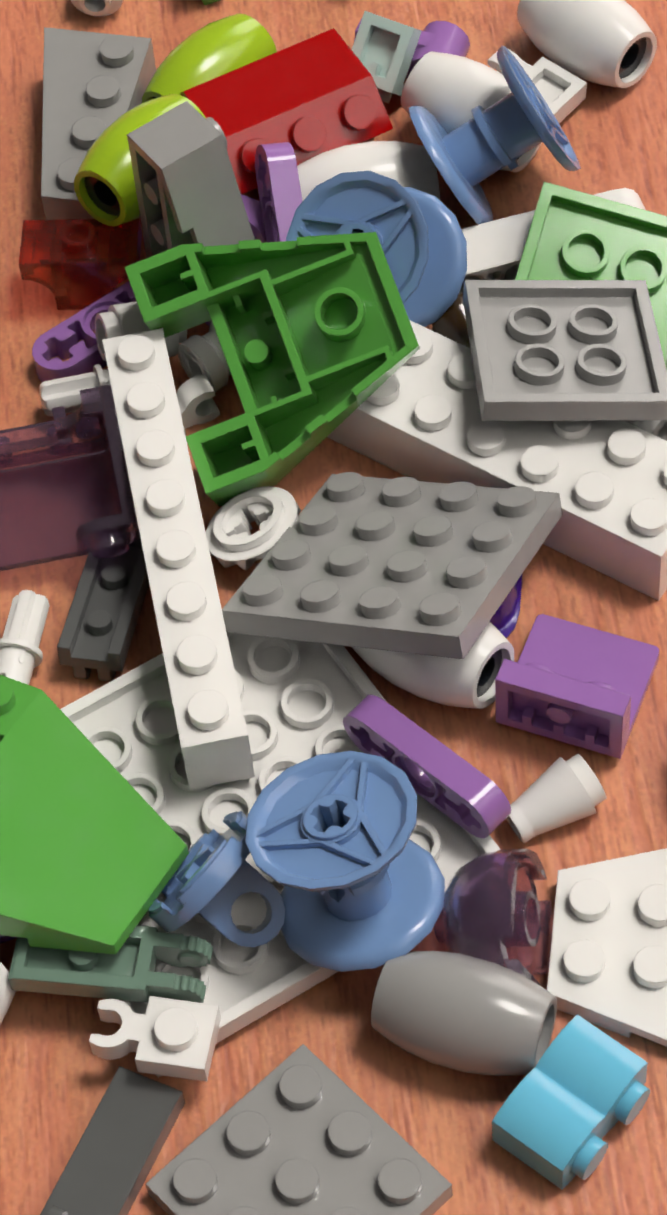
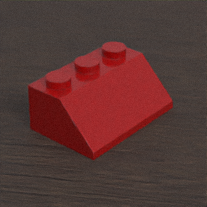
M334 28L181 92V95L192 101L206 118H213L223 130L227 140L228 156L240 194L258 188L255 172V154L257 146L260 144L289 142L294 149L298 166L323 152L344 145L362 143L393 129L372 75Z

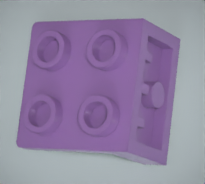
M540 614L535 619L518 662L504 659L496 676V722L621 759L658 663L659 648L651 644Z

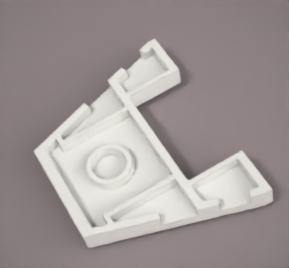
M667 848L558 870L547 991L557 998V1009L573 1016L578 1014L590 1023L629 1038L631 1033H634L666 1047Z

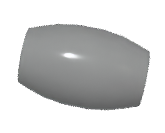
M412 951L385 962L373 998L371 1025L375 1031L404 1051L432 1064L471 1074L489 1076L527 1075L536 1067L550 1045L556 1019L557 998L526 976L492 961L462 953Z

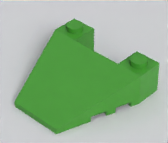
M376 232L297 237V241L262 243L260 239L239 241V244L204 246L202 243L181 244L125 267L144 323L150 330L163 328L164 337L166 338L212 320L245 413L185 437L205 493L219 507L248 490L277 485L420 349Z
M0 675V935L27 938L31 947L117 954L188 856V847L41 689Z

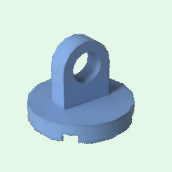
M236 811L224 817L223 822L229 827L226 832L220 835L213 829L209 834H203L188 850V856L162 890V893L167 897L164 903L155 899L150 906L149 917L166 932L177 930L198 913L222 936L239 946H261L267 944L279 933L284 924L286 911L283 898L277 889L245 860L250 853L245 842L247 816L242 811ZM256 892L265 901L267 908L266 917L256 929L249 931L239 930L232 921V905L242 894Z

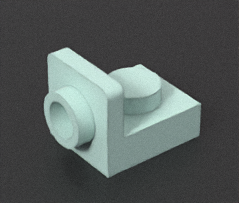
M364 11L351 50L372 75L382 101L389 103L392 93L400 96L405 85L404 81L422 31Z

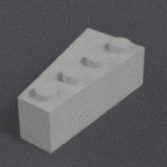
M44 27L41 198L51 243L106 249L113 226L99 222L84 209L76 196L74 179L87 151L100 134L121 115L142 103V96L156 71L151 38Z

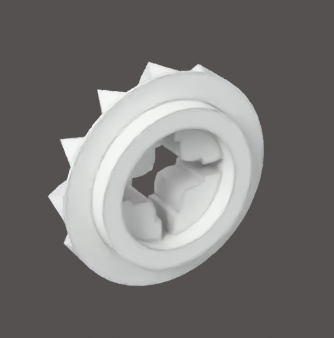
M259 487L241 493L225 503L209 522L206 530L209 551L224 568L237 564L246 571L256 560L263 559L288 527H292L296 523L301 509L294 497L288 491L279 487ZM255 521L258 526L260 525V530L251 535L250 530L252 526L250 523Z

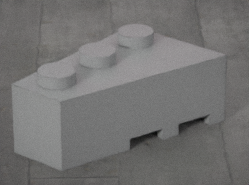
M185 101L127 134L147 258L181 244L202 243L204 246L239 244V241L255 240L228 156L225 134L213 118L208 117L205 119L188 101Z

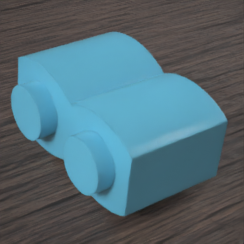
M577 1014L556 1036L536 1067L523 1078L501 1106L492 1120V1140L561 1190L576 1175L585 1180L598 1167L608 1149V1143L602 1140L604 1135L618 1121L629 1125L645 1105L650 1094V1089L644 1086L648 1062Z

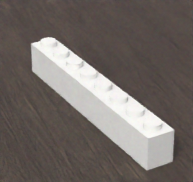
M163 328L102 339L189 790L253 778L255 775L249 737Z

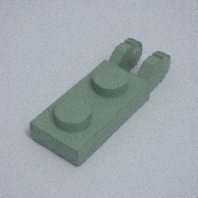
M138 925L117 954L31 947L27 938L17 937L8 981L11 989L15 991L147 1003L150 996L203 1003L206 991L204 981H200L199 978L185 976L184 974L177 975L176 973L154 971L157 959L176 967L190 966L192 968H201V966H207L211 962L213 946H211V942H207L206 939H201L199 936L158 932L157 927Z

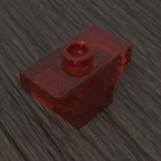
M95 218L23 220L19 255V269L22 280L38 282L49 288L55 296L58 310H81L117 289V285L120 282L128 279L125 267L140 261L142 240L140 218L118 226L105 225Z

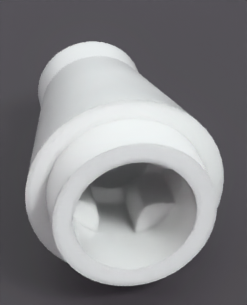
M576 754L567 761L559 757L525 792L510 804L511 814L506 819L518 838L523 843H526L537 835L596 814L595 806L607 799L598 778L582 756Z

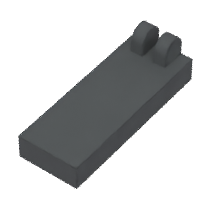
M108 526L97 527L57 646L60 665L72 666L74 678L89 679L91 669L94 668L98 671L99 681L111 682L115 679L116 671L122 672L149 587L139 530Z
M119 1066L40 1215H128L185 1105L183 1092Z

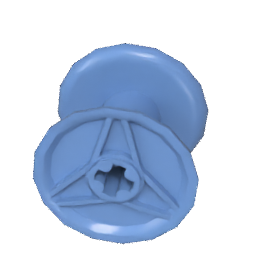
M501 46L498 49L497 61L512 92L487 109L478 105L471 110L473 118L449 134L425 107H409L410 118L430 158L456 198L477 224L493 221L490 204L479 183L503 167L508 166L512 171L518 167L516 159L543 142L555 159L566 170L577 171L581 169L568 138L548 104L518 60L505 46Z
M372 171L340 173L315 186L296 209L286 241H297V237L376 232L409 320L423 327L438 321L457 299L467 272V241L456 215L436 196L412 187H402L396 180Z
M356 751L320 754L284 770L262 789L247 816L245 842L256 866L280 885L285 886L280 894L286 910L284 924L281 927L283 936L292 951L314 966L340 972L373 969L382 966L388 960L408 954L430 934L444 907L445 878L431 853L409 839L417 825V794L406 773L382 756Z

